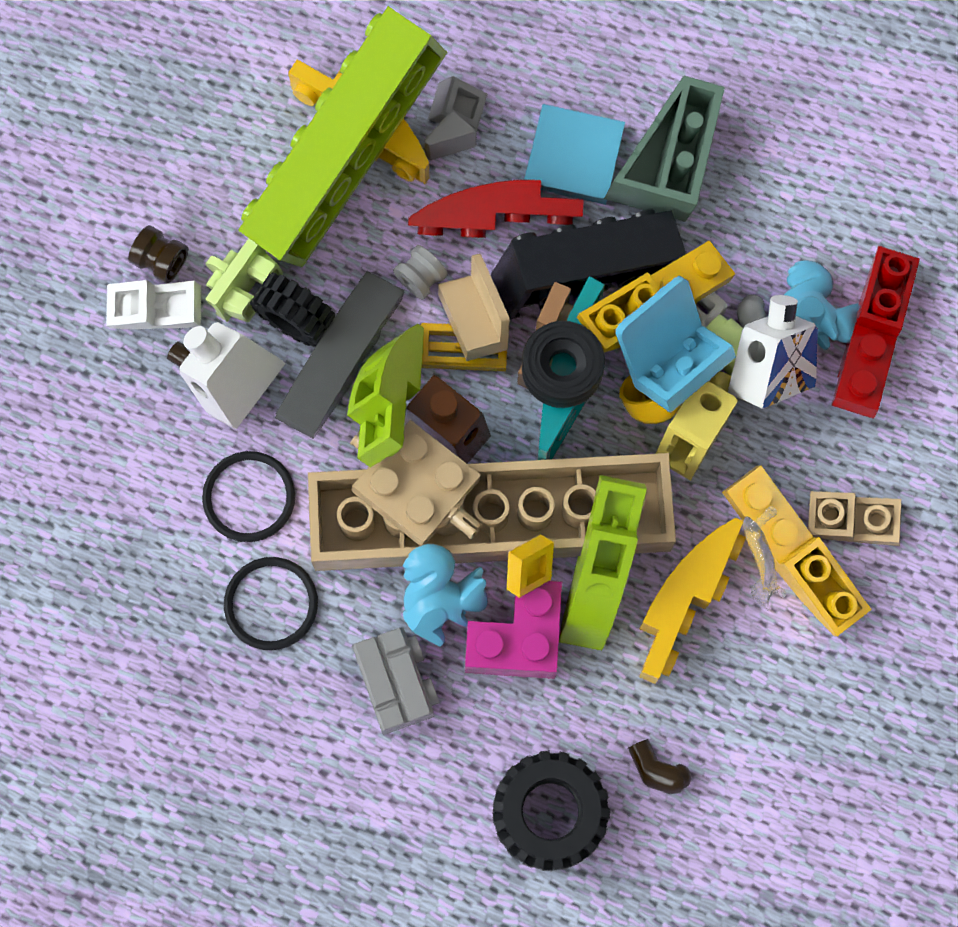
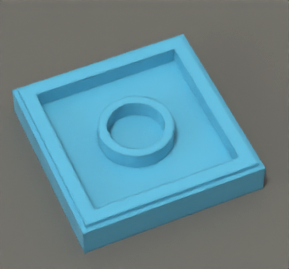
M543 104L524 180H541V191L606 205L607 200L604 197L611 186L625 122Z

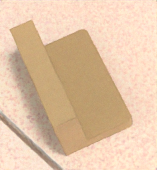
M480 253L472 255L470 276L438 284V296L466 361L508 350L510 321Z

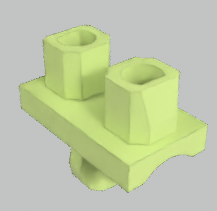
M248 238L238 253L230 250L223 261L214 256L209 257L205 264L213 272V275L206 283L211 291L205 300L216 310L215 314L227 322L231 317L250 322L256 312L250 305L254 296L249 294V291L256 282L262 285L269 273L283 275V272L279 265L268 256L265 249Z

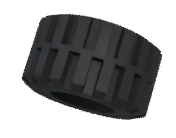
M542 751L534 756L528 755L506 772L497 787L492 814L497 836L513 858L518 859L530 868L541 869V871L570 868L590 856L598 848L599 843L607 832L606 827L610 819L607 789L603 788L600 782L601 778L597 772H593L586 766L588 763L580 758L577 760L570 757L569 753ZM543 784H557L566 788L574 796L578 806V818L575 826L567 835L558 839H545L537 836L528 828L524 820L523 806L526 797L533 789Z

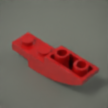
M541 180L492 182L455 192L428 204L408 217V226H418L417 234L443 236V228H461L460 237L486 238V230H495L496 213H504L505 222L530 223L531 214L547 215V224L570 225L573 224V217H583L584 200L540 197Z
M878 246L859 301L860 308L857 312L853 334L850 341L846 344L837 375L839 379L831 406L872 419L875 418L882 399L897 337L903 327L920 258Z

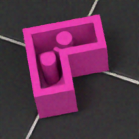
M548 581L520 598L515 595L513 624L468 621L465 673L555 679L558 663L562 582Z

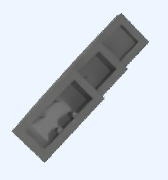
M366 271L303 366L276 412L275 419L314 439L355 381L359 367L379 340L382 328L399 306L405 290Z

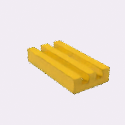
M421 323V326L424 328L422 368L506 372L507 350L494 353L498 355V359L476 358L466 361L465 357L429 356V352H463L459 342H429L430 335L456 336L451 324Z

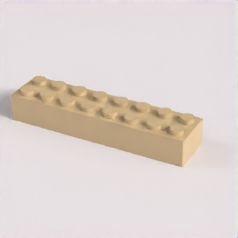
M669 453L468 464L481 477L480 481L465 497L462 509L482 523V527L475 533L472 539H469L466 534L452 523H449L447 526L437 530L426 544L440 545L449 550L454 557L455 564L508 561L509 551L541 534L554 542L553 558L581 556L599 477L603 475L646 485L647 491L636 532L638 541L634 554L671 552L676 542ZM366 469L308 472L311 563L315 571L401 567L409 557V553L420 546L352 492V485Z

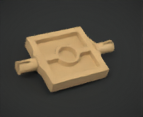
M409 420L404 426L403 447L395 455L386 457L371 468L368 466L366 471L352 485V492L420 546L425 545L437 530L447 526L449 523H452L461 530L469 539H472L483 525L462 509L465 497L480 481L481 475L412 420ZM359 432L358 436L355 435L350 443L357 449L359 443Z

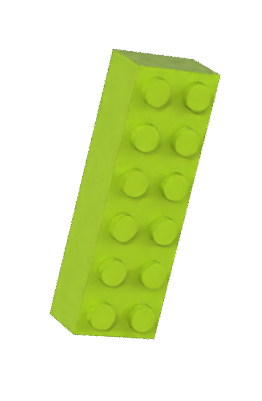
M387 6L383 14L377 13L369 22L365 31L367 38L358 51L353 50L345 58L340 68L341 77L333 89L327 88L321 94L315 105L317 113L308 126L303 125L298 129L290 143L293 149L283 163L278 162L271 169L266 178L268 186L260 198L253 199L242 213L241 220L244 222L238 231L280 261L299 267L305 265L448 53L432 35L389 6Z

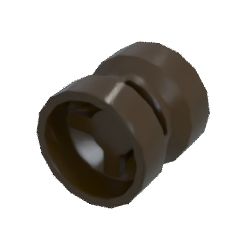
M147 225L134 240L129 251L128 261L140 269L149 268L157 279L164 283H170L184 265L189 248L178 240H167L164 238L162 231L152 225Z

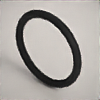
M244 451L234 453L214 466L207 476L203 487L202 503L209 523L217 532L238 542H255L274 535L284 527L292 514L296 493L294 482L288 470L281 462L261 452ZM245 460L260 461L274 468L281 476L286 489V504L277 521L270 527L254 533H240L223 525L217 518L211 501L212 489L220 473L228 466Z
M264 557L253 560L243 566L232 577L224 596V613L232 632L242 642L261 650H279L298 642L310 630L318 610V595L315 584L309 574L296 563L279 557ZM266 566H278L295 573L305 585L309 597V608L302 625L290 636L277 641H263L247 634L239 626L233 611L234 594L241 580L252 571Z

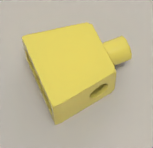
M719 371L711 378L710 382L707 381L684 401L669 424L655 453H669L670 469L690 481L738 402L735 396L728 393L731 376Z

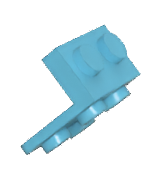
M681 276L675 277L667 285L660 288L656 294L632 314L628 315L616 328V336L634 387L670 413L736 358L733 345L702 326L690 284Z

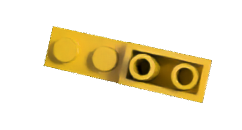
M297 59L289 70L288 75L294 96L302 103L314 106L327 88L333 89L342 73L339 70L335 78L331 79ZM403 119L375 161L380 158L391 164L392 170L406 181L413 182L414 179H417L426 184L430 178L429 161L417 137Z
M709 240L654 274L645 273L580 312L577 319L597 337L604 353L620 348L616 336L617 326L675 277L681 276L689 282L695 304H697L701 299L729 283L736 273Z
M762 465L754 467L722 492L739 517L744 521L746 527L743 529L801 602L833 636H839L872 610L820 537L812 536Z
M735 517L714 530L680 561L664 582L639 628L655 636L640 672V678L656 684L661 674L667 677L670 676L679 655L678 651L672 649L677 634L687 635L696 613L695 610L689 608L690 603L706 609L712 599L720 602L730 578L722 574L728 558L734 561L737 560L746 536L739 534L744 522L743 520Z

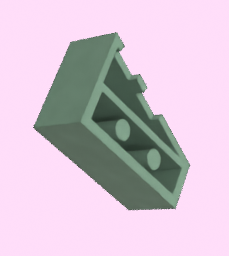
M684 75L614 179L604 199L641 210L653 209L655 213L672 210L674 219L686 222L698 203L725 87Z

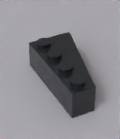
M647 209L634 214L628 219L617 221L615 217H606L597 220L587 227L577 228L576 225L570 224L555 229L551 234L537 236L534 232H528L518 235L511 240V243L493 269L491 278L508 313L509 320L519 318L520 309L538 304L541 311L554 282L571 288L570 296L576 292L580 295L590 276L605 284V292L611 288V282L616 281L618 288H622L647 272L650 275L654 274L684 256L686 251L672 210L655 213V210Z

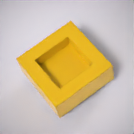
M540 534L509 551L506 588L508 591L520 598L551 580L554 542Z

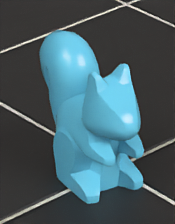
M802 260L796 262L795 265L788 269L789 276L786 281L791 289L784 294L798 300L796 316L816 325L818 328L817 344L822 349H829L830 342L828 337L832 340L848 343L853 334L860 305L853 304L836 309L826 300L831 295L834 284L832 275L828 270L815 261Z
M425 544L409 553V557L403 564L405 568L403 577L410 581L404 594L403 618L412 632L441 647L445 642V635L441 628L447 620L466 627L468 626V620L464 616L466 611L481 612L487 607L486 580L482 579L483 569L478 567L459 583H454L450 579L454 574L455 560L449 550L440 545Z

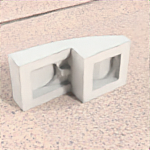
M148 280L107 284L106 326L113 329H164L201 326V285L196 281L154 285Z

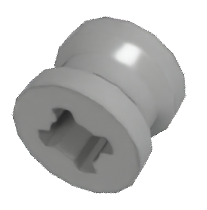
M417 245L411 251V258L406 263H399L393 269V273L400 283L421 300H424L430 294V287L435 282H442L448 276L442 263L430 251L420 245Z

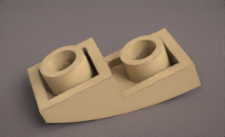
M810 491L808 530L813 537H820L821 539L900 546L901 499L856 497L855 493Z

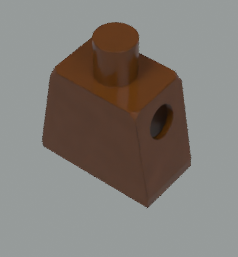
M435 375L429 379L406 406V424L409 420H412L466 464L471 461L491 437L484 414ZM472 432L470 438L467 441H465L468 434Z

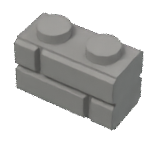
M400 627L352 645L383 735L434 717L431 706L439 704V700L431 677L422 680L417 663L424 661V657L416 635L407 638L404 627Z

